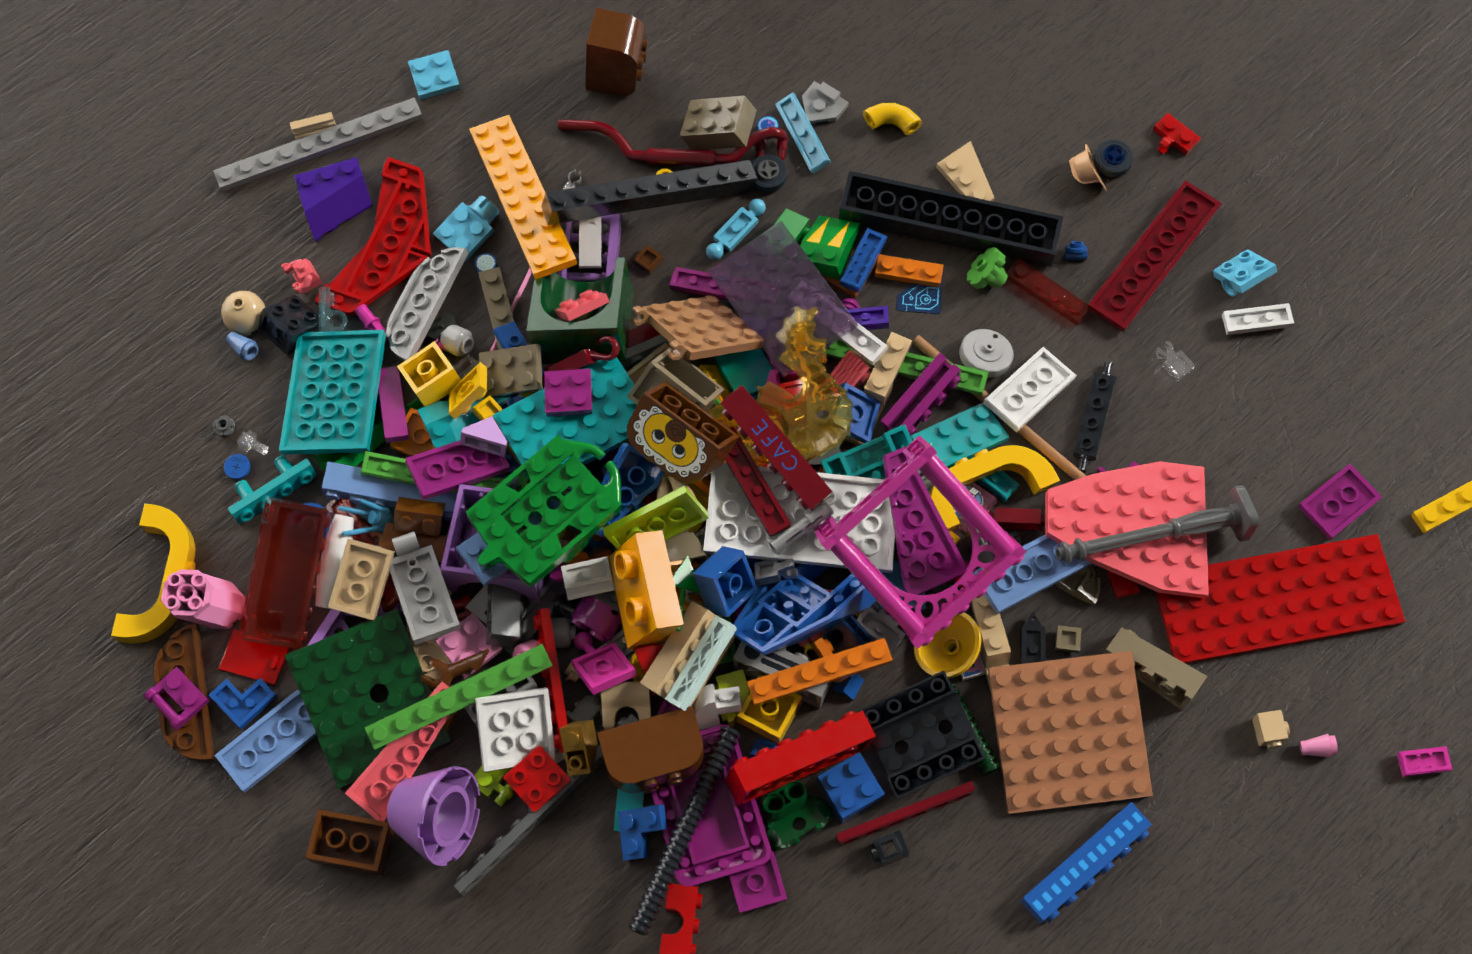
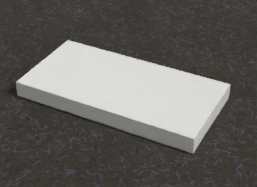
M1042 347L984 400L983 404L1017 433L1064 390L1077 375L1047 349Z

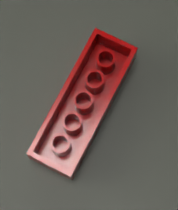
M863 710L858 713L850 711L844 714L841 720L837 722L829 720L820 725L818 730L812 731V729H808L798 735L799 738L792 741L790 738L782 740L777 744L778 747L771 750L768 747L763 748L755 753V757L750 759L742 757L733 763V767L729 770L730 772L725 781L737 806L772 792L791 781H797L848 759L859 752H864L876 735Z

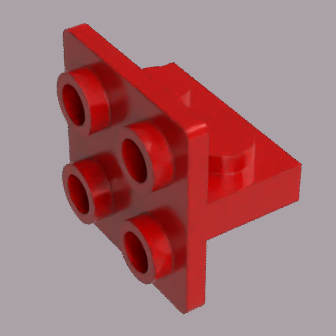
M540 745L504 775L505 781L534 813L571 782L568 775Z

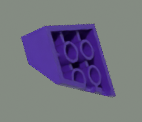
M357 157L294 175L303 209L315 242L322 239L321 236L328 231H334L339 228L338 225L345 220L353 219L372 206Z

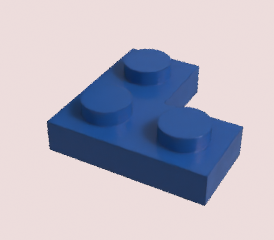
M261 678L243 694L228 679H225L209 694L240 729H243L278 697Z
M664 805L618 811L623 861L649 857L646 833L667 829Z

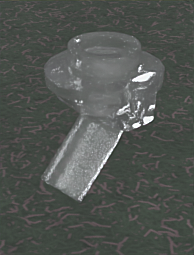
M250 429L247 433L243 431L238 438L237 443L240 444V450L248 452L252 448L263 455H266L269 451L267 446L255 440L257 435Z

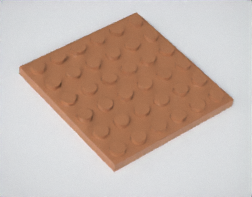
M1132 651L988 668L1008 814L1153 796Z

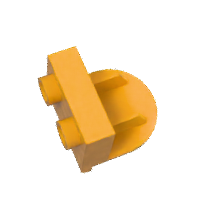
M662 530L636 533L608 556L628 650H634V647L644 644L665 643L671 633L683 625L682 616L689 607L684 601L683 614L681 615L679 606L680 593L678 587H675L673 575L684 560L669 562ZM696 561L691 562L692 568L700 567ZM689 595L693 600L704 603L700 595Z

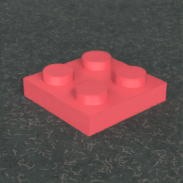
M591 289L579 294L580 298L574 301L568 299L559 304L560 307L555 309L558 318L571 321L609 303V299L605 293L592 291Z

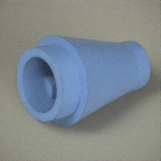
M234 331L230 332L226 337V342L231 345L241 359L252 360L258 354L259 347L254 340L239 335Z

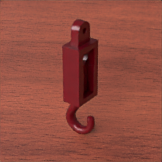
M603 336L598 342L600 344L606 341L611 343L612 352L610 354H601L596 349H584L548 367L549 371L576 370L595 364L597 360L613 361L619 354V343L612 336ZM545 375L542 376L543 384H545Z
M983 507L1003 530L1043 532L1045 515H1043L1042 509L995 508V513Z

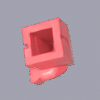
M306 258L281 265L286 274L291 273V271L294 272L292 275L296 283L292 287L297 294L301 292L304 294L322 284L312 263Z

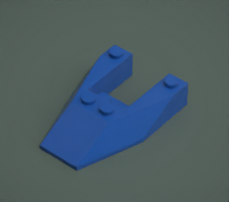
M794 563V568H797L798 578L787 579L780 576V582L757 586L758 589L751 595L733 624L737 628L733 636L759 653L766 655L804 641L869 608L876 599L853 574L829 593L813 583L829 566Z

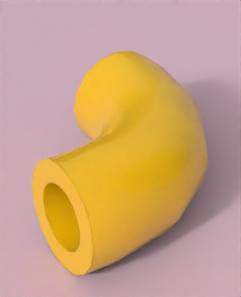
M880 103L863 111L864 119L872 129H876L884 124H892L899 127L905 135H910L918 130L922 124V120L912 110L896 103Z

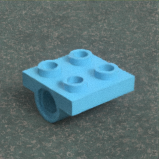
M1247 249L1215 268L1213 274L1214 278L1221 281L1225 292L1234 297L1275 274L1277 267L1276 264Z

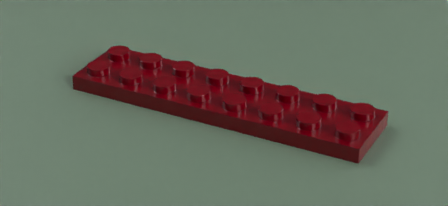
M1185 180L1090 301L1087 309L1122 332H1125L1215 215L1222 203Z

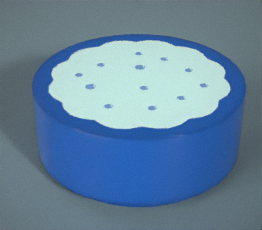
M483 253L475 260L477 272L498 267L496 258L489 253Z

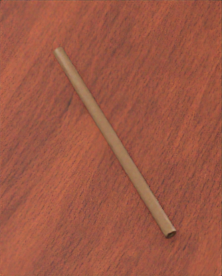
M920 335L912 342L914 346L929 358L934 359L940 353ZM984 390L982 396L973 395L983 403L990 394ZM1026 424L1018 431L1023 438L1073 480L1086 477L1082 471Z

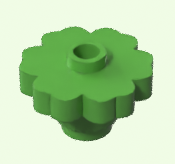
M996 247L987 249L984 254H980L972 263V268L967 273V281L976 289L984 288L987 284L995 288L1001 287L1008 277L1005 269L1002 268L1005 264V255Z

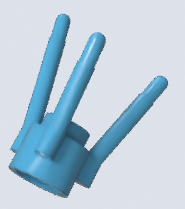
M361 499L360 503L375 510L369 512L338 506V510L368 516V522L373 526L343 531V536L370 532L383 533L386 523H392L393 517L389 508L381 507L364 499Z

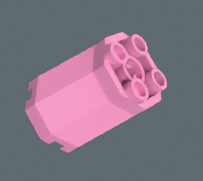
M179 570L169 575L163 585L161 601L176 618L205 625L210 629H229L237 619L240 620L244 617L246 598L230 581L203 574L199 570Z

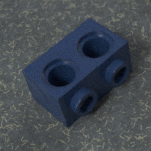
M853 616L829 627L822 635L824 639L831 643L837 653L876 641Z

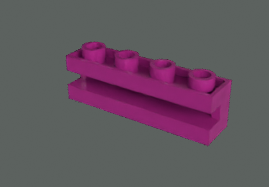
M939 353L881 420L882 427L890 431L905 424L910 436L915 434L921 421L923 423L926 422L931 416V409L936 404L939 406L947 397L945 393L950 387L954 389L962 379L960 377L961 369L955 364L951 365L947 362V358Z

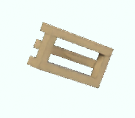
M332 112L290 122V126L295 139L298 140L334 127L336 122Z

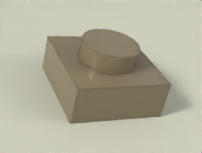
M1058 625L1056 628L1055 651L1079 653L1081 628Z

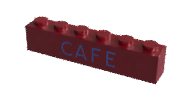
M742 384L720 402L724 407L721 412L729 421L734 419L739 426L736 429L744 439L748 436L754 442L751 447L759 456L763 454L769 460L766 465L774 474L779 472L784 479L781 482L789 492L794 490L800 496L796 500L804 510L810 508L813 511L834 494Z

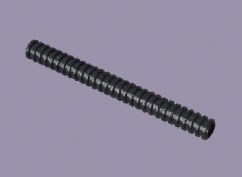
M721 726L720 730L722 732L718 733V740L714 741L715 747H711L712 753L708 754L707 757L709 759L704 762L706 766L702 767V774L698 775L699 781H695L694 785L696 787L691 790L693 794L688 796L689 802L685 803L686 809H682L683 815L679 816V823L675 824L676 830H672L673 836L668 839L670 843L665 845L666 851L662 852L663 858L658 860L660 864L655 867L656 873H652L653 879L649 880L648 883L650 885L645 888L646 894H642L643 900L638 903L640 907L635 909L636 915L631 918L633 922L628 924L629 929L640 935L648 936V929L653 926L651 922L655 921L656 917L654 916L659 913L658 907L662 906L663 903L661 901L666 898L664 894L669 891L668 886L673 883L671 879L675 878V871L679 870L678 864L682 863L683 860L681 858L686 855L684 851L685 849L688 850V843L692 842L691 836L695 835L696 832L694 830L699 827L698 821H701V815L705 814L704 808L708 807L709 804L707 802L712 799L711 794L715 792L714 787L718 786L717 780H721L722 776L720 774L725 771L723 767L728 765L727 759L731 758L730 752H734L733 746H736L738 743L736 739L741 737L739 732L731 727Z

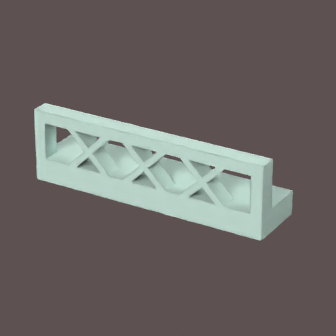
M718 616L714 617L665 698L667 701L686 711L737 629L735 625Z

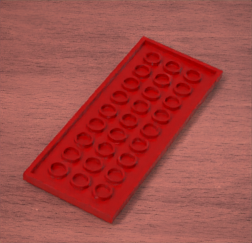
M1378 534L1208 564L1209 595L1206 598L1164 594L1155 591L1171 654L1185 664L1396 626L1406 622Z

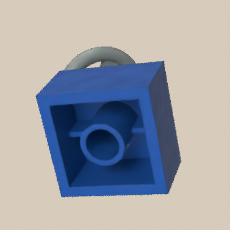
M722 546L700 567H694L692 574L700 593L685 590L684 601L688 605L694 602L714 614L729 617L758 589L744 550ZM689 595H700L704 603L693 600Z

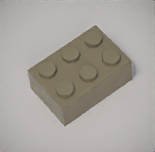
M746 96L690 100L680 137L691 150L746 147L757 110Z

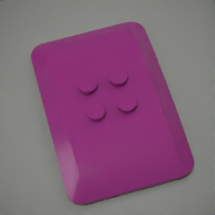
M718 725L700 731L703 741L704 761L700 770L695 775L682 780L680 785L668 787V784L658 787V791L652 793L655 805H664L667 829L662 831L666 844L670 843L668 839L673 836L672 830H676L675 824L679 823L678 818L683 815L682 809H686L685 803L689 802L688 796L693 794L691 790L696 787L694 785L695 781H699L698 775L702 774L701 769L706 766L704 762L709 759L707 757L708 754L712 753L711 747H715L714 741L718 740L717 735L722 732L720 730L721 726L728 725ZM738 743L736 746H733L734 752H730L731 758L727 759L728 765L723 767L725 771L720 774L722 776L721 780H717L718 786L714 787L715 792L711 794L712 799L707 802L709 804L708 807L704 808L705 814H702V820L698 821L699 827L695 828L694 831L696 833L691 836L692 842L688 843V850L685 849L684 851L686 855L681 858L683 860L682 863L678 864L679 870L675 871L678 883L683 886H696L767 863L771 857L770 844L756 799L737 806L725 781L730 772L729 770L734 765L733 763L742 758Z

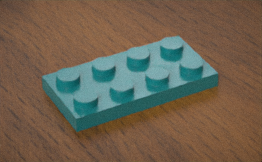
M983 403L911 435L912 441L919 435L938 452L936 453L937 457L948 469L955 466L954 463L962 458L967 457V459H971L979 451L984 449L990 450L1007 442L1009 439V435L991 410Z

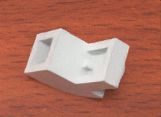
M714 684L703 687L693 703L699 730L720 725L719 714L742 711L739 686L715 690Z

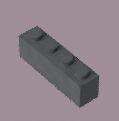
M488 584L486 644L514 647L518 639L522 638L523 625H520V618H522L524 605L520 604L522 593L505 586Z

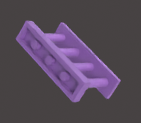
M622 213L601 216V224L610 226V233H606V235L601 234V243H605L608 246V252L601 254V263L607 265L606 272H602V274L570 272L569 267L558 271V275L565 279L579 282H594L608 277L615 270L616 258H619ZM579 220L564 223L567 225L566 238L571 249L572 242H579V233H573L574 223H579ZM573 253L576 261L579 262V253Z

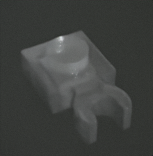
M1166 341L1164 347L1168 350L1167 352L1162 351L1159 347L1155 351L1158 358L1166 360L1162 366L1177 382L1196 367L1182 350L1175 353L1173 351V344L1170 341Z

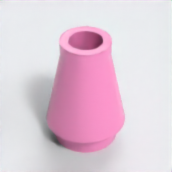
M1329 734L1300 741L1301 755L1332 758V755L1338 754L1335 735L1329 736Z

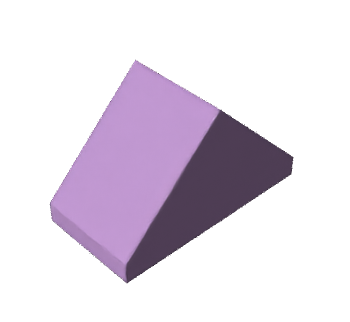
M493 417L462 428L461 445L505 457L507 440Z

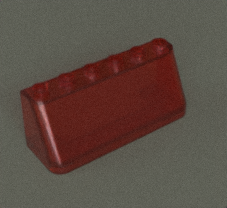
M266 498L240 623L239 634L244 641L300 649L301 643L306 642L307 629H304L306 620H310L312 606H309L310 598L315 597L317 584L314 583L315 574H319L321 569V560H318L320 551H324L326 545V538L323 537L325 528H329L331 515L328 514L327 509L278 498Z

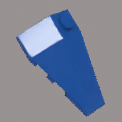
M622 443L613 459L621 478V511L595 533L602 538L605 536L603 528L623 518L636 507L642 499L657 488L665 474L661 468L654 463L648 462L641 453L628 443ZM608 471L601 485H605L609 482L610 474Z

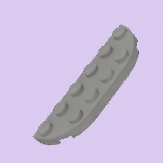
M455 247L441 250V254L432 259L429 257L425 259L411 275L389 317L386 329L390 348L401 360L406 361L418 352L469 254L465 248Z

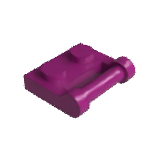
M177 667L155 687L150 688L144 694L145 699L148 702H153L171 721L170 725L175 730L180 729L210 702ZM166 691L184 712L178 715L160 695Z

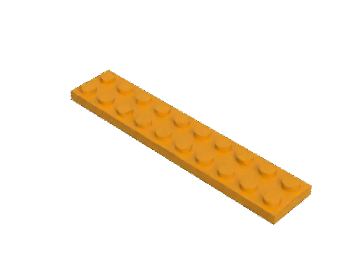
M507 115L470 128L471 136L535 280L577 265L576 258L560 223L547 225L541 208L545 191L510 116Z

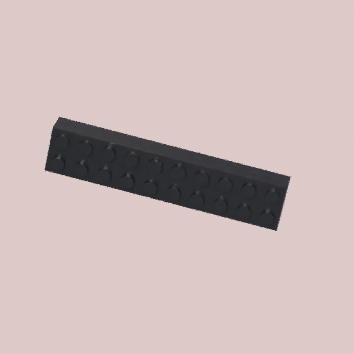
M849 171L839 208V219L857 222L861 226L981 252L996 247L1005 257L1052 267L1064 218L1059 215Z

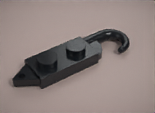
M1032 612L1026 624L1021 626L1020 664L1045 661V627H1042L1034 612Z

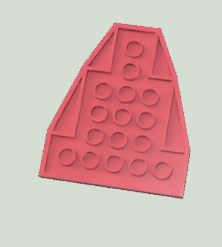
M1159 461L1091 474L1048 489L1045 493V536L1058 544L1065 541L1070 545L1073 544L1076 538H1080L1082 541L1093 540L1168 523L1171 518H1178L1193 512L1206 510L1204 467ZM1207 533L1179 537L1178 539L1171 536L1086 555L1085 560L1159 593L1206 598L1209 595Z

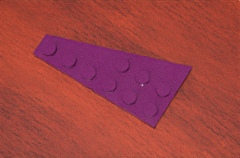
M906 447L884 455L883 464L886 478L908 460V457L902 452ZM916 471L889 496L904 592L920 595L962 576L967 566L918 471Z

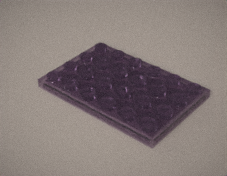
M782 221L708 271L711 278L748 329L756 331V338L762 340L760 345L783 377L801 366L800 359L797 358L796 361L793 357L794 354H791V349L793 352L797 350L796 346L789 343L795 341L792 332L798 333V325L802 327L807 325L809 338L814 342L826 344L825 349L858 327L852 315ZM812 344L807 345V349L809 351L817 353L823 351L822 347H819L818 350H814L817 348L816 346ZM804 349L800 352L802 357L806 359V362L816 356V354H810Z

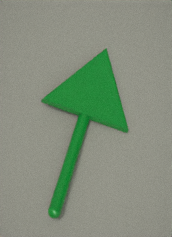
M689 556L685 558L673 575L675 587L681 588L679 599L681 615L683 614L685 590L700 593L692 574L694 571Z

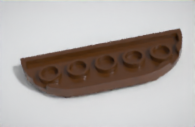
M193 623L173 633L163 649H160L154 667L155 686L177 667L207 698L199 625ZM166 691L160 695L178 715L184 712ZM208 703L178 730H175L170 725L171 721L158 709L162 734L175 751L186 758L196 761L215 760Z

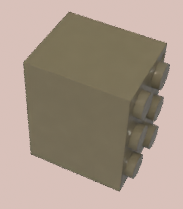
M670 347L649 363L627 396L635 404H638L645 392L666 382L708 413L724 391V388L686 358L672 360L667 355L668 352L674 351Z

